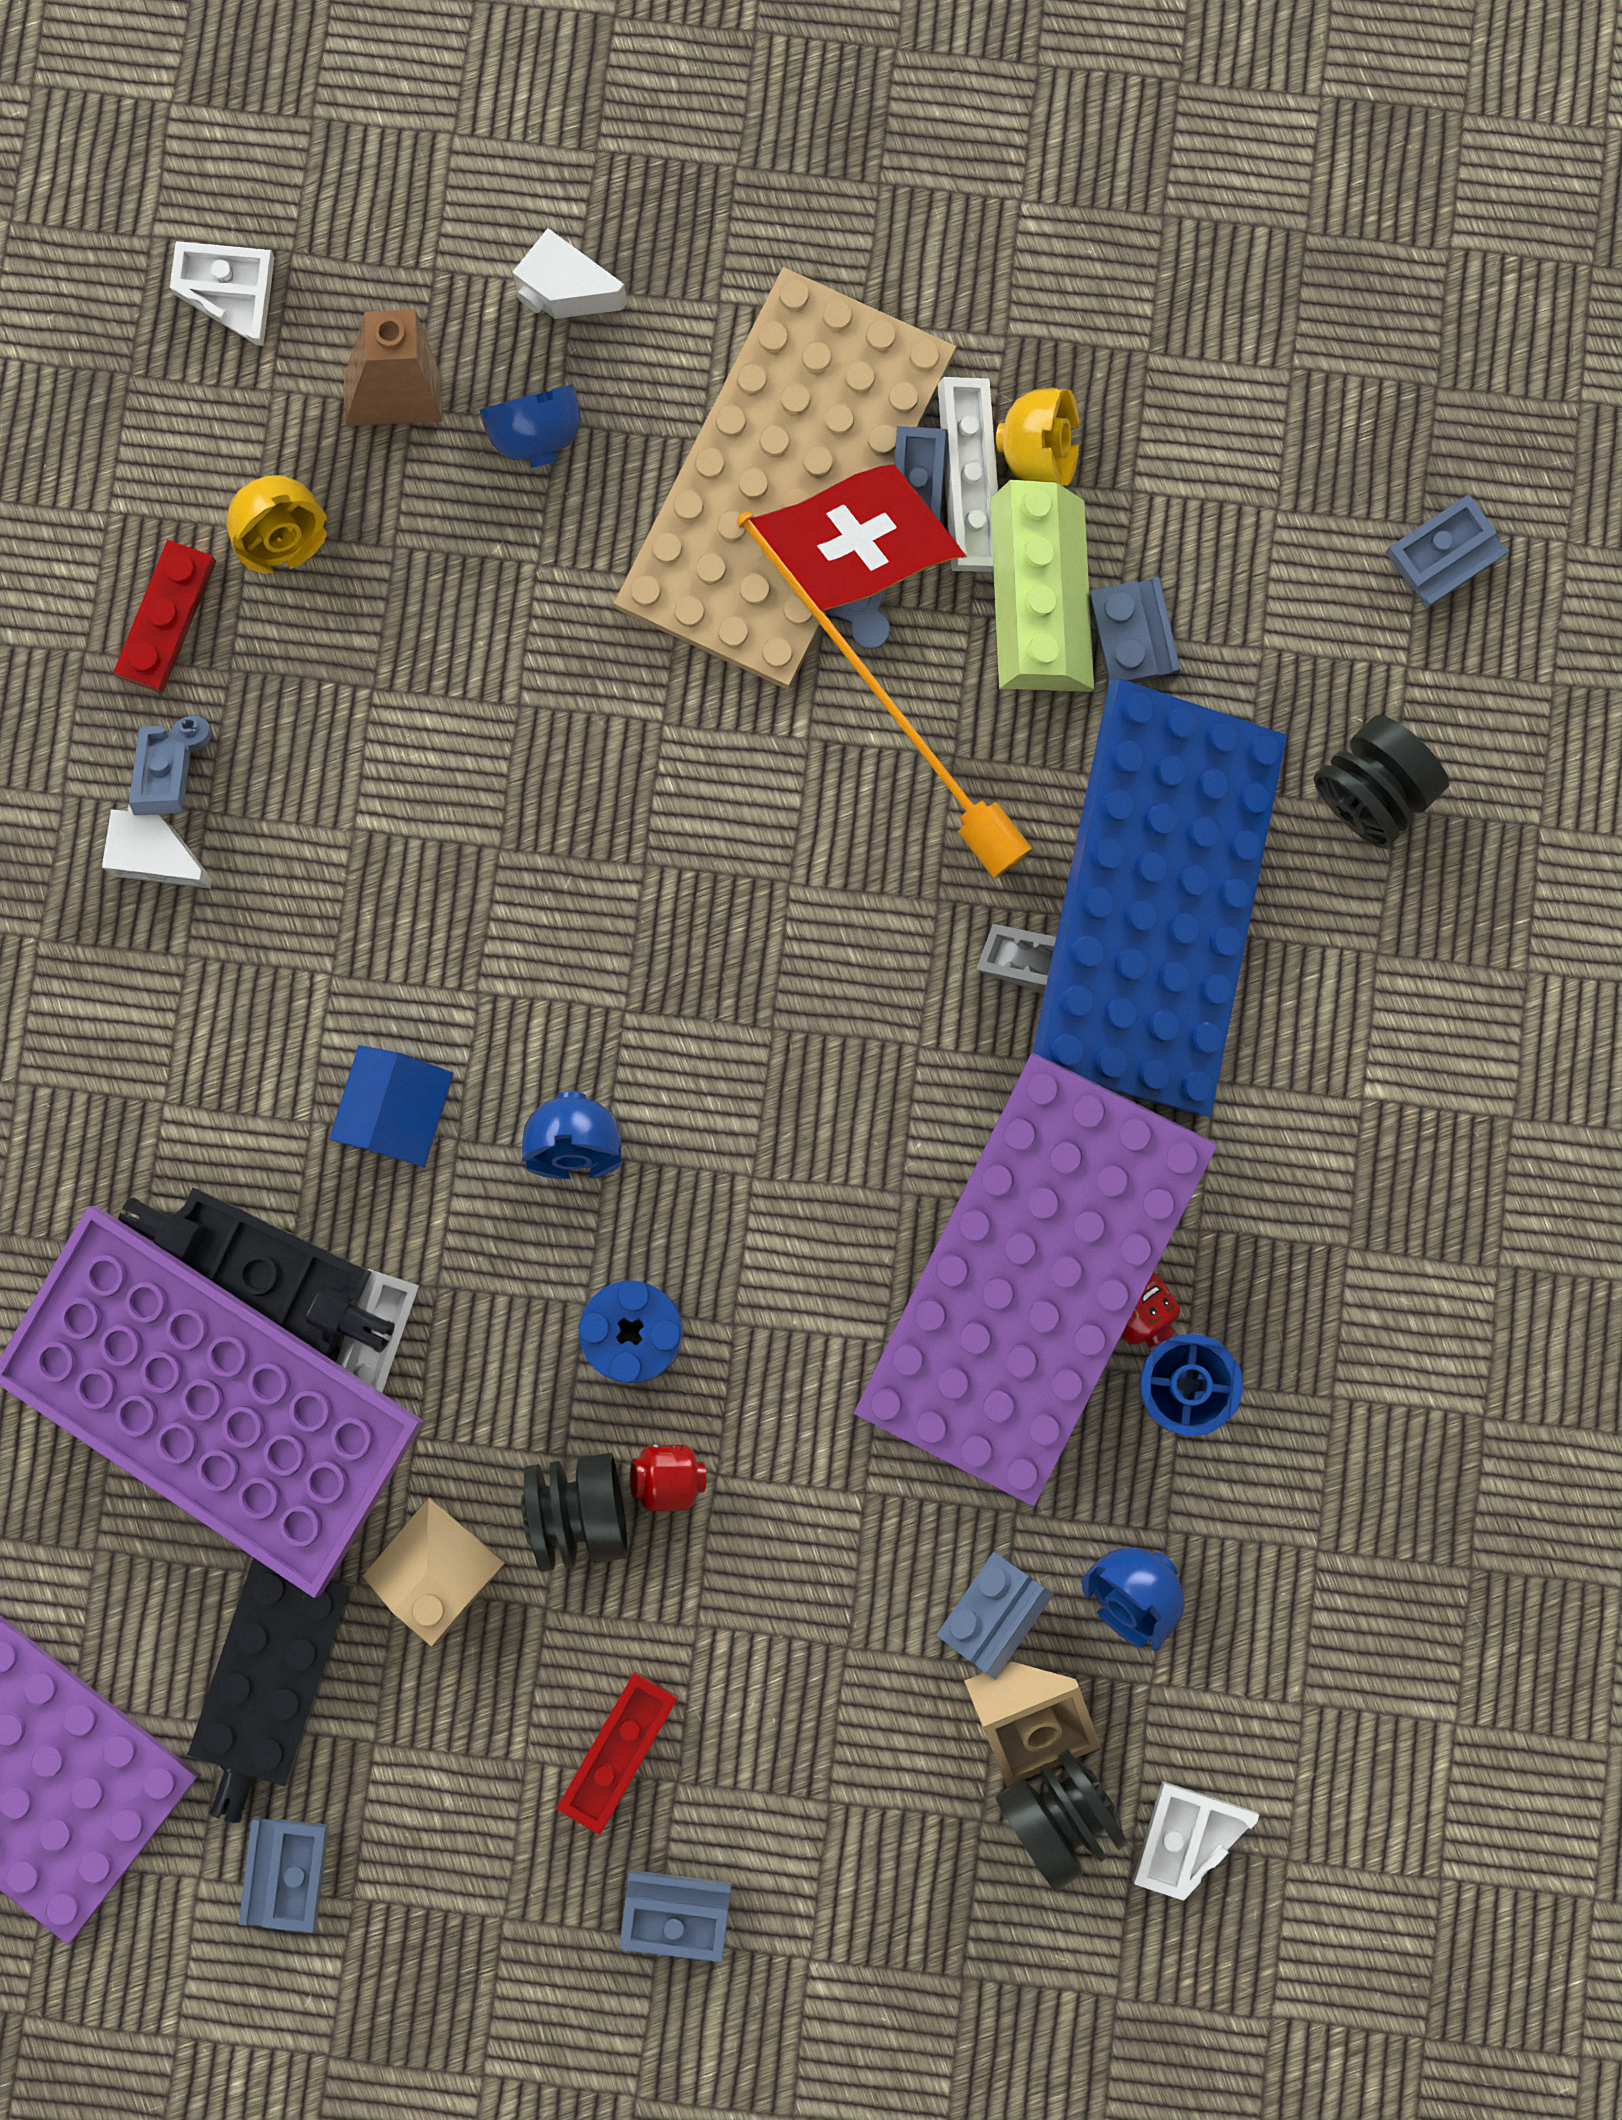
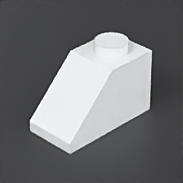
M547 228L512 272L518 291L516 295L519 300L533 312L539 313L543 310L554 319L620 311L628 303L625 286L621 281L549 228Z
M128 805L127 811L111 809L102 862L103 869L114 877L211 889L212 878L172 825L157 814L133 815L130 805Z

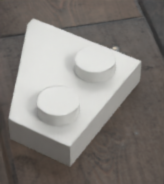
M176 241L170 289L174 295L255 345L263 346L275 257L271 250Z
M1162 1781L1133 1876V1883L1184 1901L1201 1883V1878L1207 1871L1215 1868L1229 1853L1227 1850L1248 1828L1251 1829L1257 1823L1259 1814L1255 1811Z

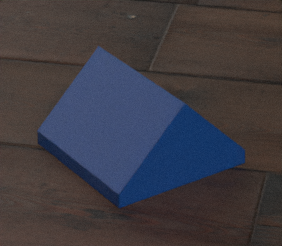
M358 1045L329 1140L425 1168L454 1073L398 1052Z

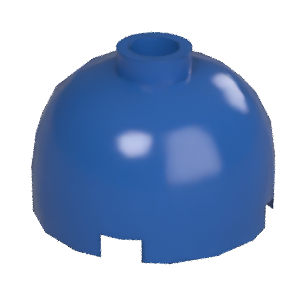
M573 384L480 410L484 428L491 444L500 454L512 460L529 459L531 468L559 461L557 451L572 444L578 434L581 420L579 403Z
M576 1091L562 1092L557 1095V1099L545 1102L537 1108L527 1120L522 1138V1162L525 1161V1168L529 1172L555 1179H570L567 1169L590 1168L588 1178L600 1177L611 1173L621 1166V1135L619 1125L607 1108L596 1101L587 1099L584 1093Z
M1200 1334L1176 1335L1158 1344L1145 1359L1139 1377L1140 1397L1149 1416L1165 1430L1183 1436L1207 1435L1223 1426L1238 1410L1243 1394L1242 1371L1237 1361H1234L1231 1353L1219 1341Z
M1133 1547L1120 1548L1108 1552L1099 1559L1081 1580L1082 1590L1087 1600L1095 1594L1098 1601L1105 1607L1100 1608L1096 1612L1099 1617L1119 1636L1137 1647L1142 1648L1149 1641L1152 1643L1151 1650H1157L1171 1635L1183 1615L1185 1602L1182 1585L1176 1576L1178 1574L1177 1568L1162 1553L1155 1552L1152 1554L1149 1551Z

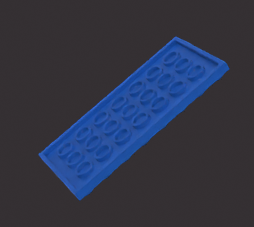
M1120 678L1109 681L1033 1053L1116 1094L1200 1117H1211L1287 738L1286 734Z

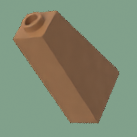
M416 309L364 312L344 374L346 426L442 422L441 374Z

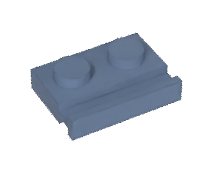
M1468 494L1390 546L1386 554L1412 591H1416L1423 601L1422 605L1427 609L1503 558L1509 552V549L1506 545L1503 546L1495 536L1497 532L1470 494Z
M1159 576L1138 583V581L1090 590V606L1108 685L1109 681L1118 678L1132 683H1139L1169 674L1171 676L1178 675L1180 665Z
M993 1551L936 1636L996 1680L1054 1594Z
M257 1816L252 1819L239 1925H260L263 1928L313 1933L317 1929L329 1832L328 1824L283 1819L272 1820Z
M630 1870L619 1950L722 1963L732 1882Z

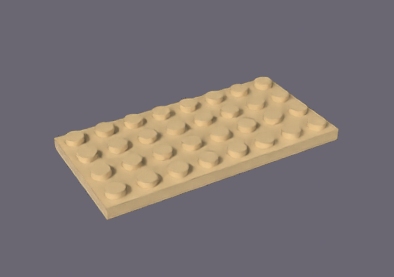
M783 267L613 603L615 609L782 688L790 690L821 625L746 528L738 527L737 519L744 512H750L754 517L799 504L854 474L880 466L895 464L897 426H920L938 390L937 384L945 376L956 354V346Z

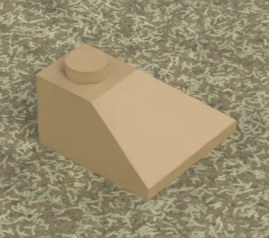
M428 1498L366 1571L363 1578L391 1612L432 1647L443 1639L506 1562L435 1501Z
M1011 1661L1004 1666L996 1680L982 1672L964 1681L1007 1787L1015 1784L1022 1778L1025 1780L1042 1773L1040 1766L1045 1763L1049 1765L1050 1769L1061 1765L1062 1762L1057 1755L1066 1749L1070 1750L1073 1757L1078 1758L1101 1748L1076 1679Z

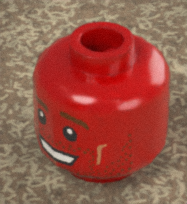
M1152 1274L1121 1335L1127 1344L1133 1345L1146 1341L1149 1348H1152L1175 1333L1171 1324L1180 1315V1307L1158 1274Z
M649 1445L641 1451L639 1458H633L631 1461V1495L633 1499H639L641 1505L647 1511H685L693 1506L697 1493L705 1492L704 1462H696L693 1450L687 1445Z

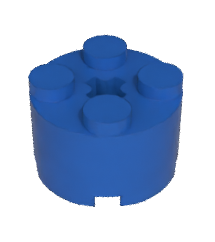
M635 1280L616 1282L596 1293L586 1305L578 1326L581 1348L588 1362L605 1377L624 1383L650 1381L665 1373L678 1358L684 1333L681 1314L670 1297L650 1284ZM626 1320L633 1324L641 1321L644 1325L639 1332L643 1340L638 1345L632 1341L623 1343L620 1339L625 1332L621 1325Z

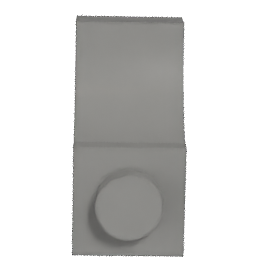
M992 924L976 970L989 977L1025 987L1044 996L1056 937Z

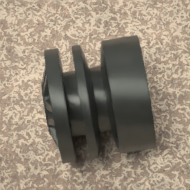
M1375 715L1349 741L1353 754L1338 751L1330 760L1331 765H1324L1315 774L1313 779L1315 787L1324 802L1345 825L1367 842L1376 847L1387 849L1399 837L1398 831L1404 832L1413 823L1410 810L1423 813L1450 785L1448 775L1439 760L1415 734L1387 716Z
M612 1452L578 1458L576 1481L574 1482L567 1481L560 1461L550 1462L549 1486H546L540 1464L525 1466L524 1489L521 1497L522 1517L526 1539L534 1553L540 1572L555 1569V1546H559L565 1568L574 1567L577 1556V1543L580 1542L586 1543L593 1564L628 1558L625 1510L619 1474Z
M1069 1749L1057 1755L1070 1775L1063 1781H1058L1047 1763L1040 1766L1042 1776L1048 1787V1791L1042 1795H1039L1022 1778L995 1796L1010 1825L1054 1892H1057L1083 1874L1080 1861L1075 1852L1080 1846L1084 1845L1100 1862L1107 1858L1095 1839V1836L1104 1830L1118 1850L1129 1844L1124 1836L1119 1812L1092 1770L1073 1757Z

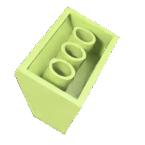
M1009 480L990 498L999 689L1091 692L1094 690L1084 500L1056 482Z

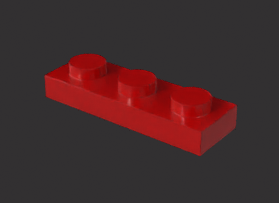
M167 539L113 671L118 678L163 694L216 564V560L212 555Z
M634 1671L556 1810L601 1835L676 1703L678 1696Z

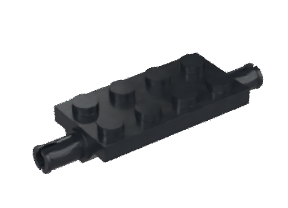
M192 1188L185 1205L177 1213L173 1212L168 1215L140 1202L134 1197L127 1200L122 1209L137 1215L139 1219L120 1213L118 1216L119 1221L148 1240L153 1241L154 1244L329 1359H331L343 1334L373 1348L378 1353L382 1352L388 1345L389 1340L373 1333L372 1330L382 1335L392 1336L395 1324L357 1307V1302L372 1273L371 1271L200 1189Z
M253 1557L187 1754L219 1765L224 1770L213 1806L209 1811L211 1816L219 1819L222 1814L225 1815L224 1821L240 1823L253 1779H262L284 1787L289 1784L354 1586L331 1579L322 1595L313 1598Z

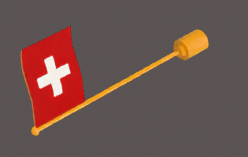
M895 464L880 466L854 474L796 505L754 517L750 512L740 514L737 519L738 527L746 528L966 810L960 817L964 826L958 831V834L990 875L996 879L1016 865L1033 850L1032 846L997 802L987 806L983 800L975 805L970 801L823 612L871 597L927 567L953 559L967 558L966 554Z

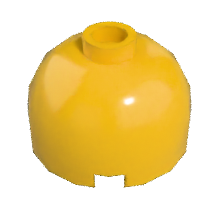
M1058 388L1032 390L1018 398L1010 407L1005 423H999L996 432L997 449L999 452H1004L1008 467L1016 477L1024 481L1056 482L1061 486H1068L1071 483L1079 454V445L1071 446V428H1079L1077 403L1072 391Z
M272 475L251 481L236 493L229 504L226 527L232 548L239 561L249 570L266 574L274 573L271 566H278L288 561L287 566L291 569L312 557L325 541L327 532L323 526L325 520L327 521V517L317 498L301 482L282 475Z

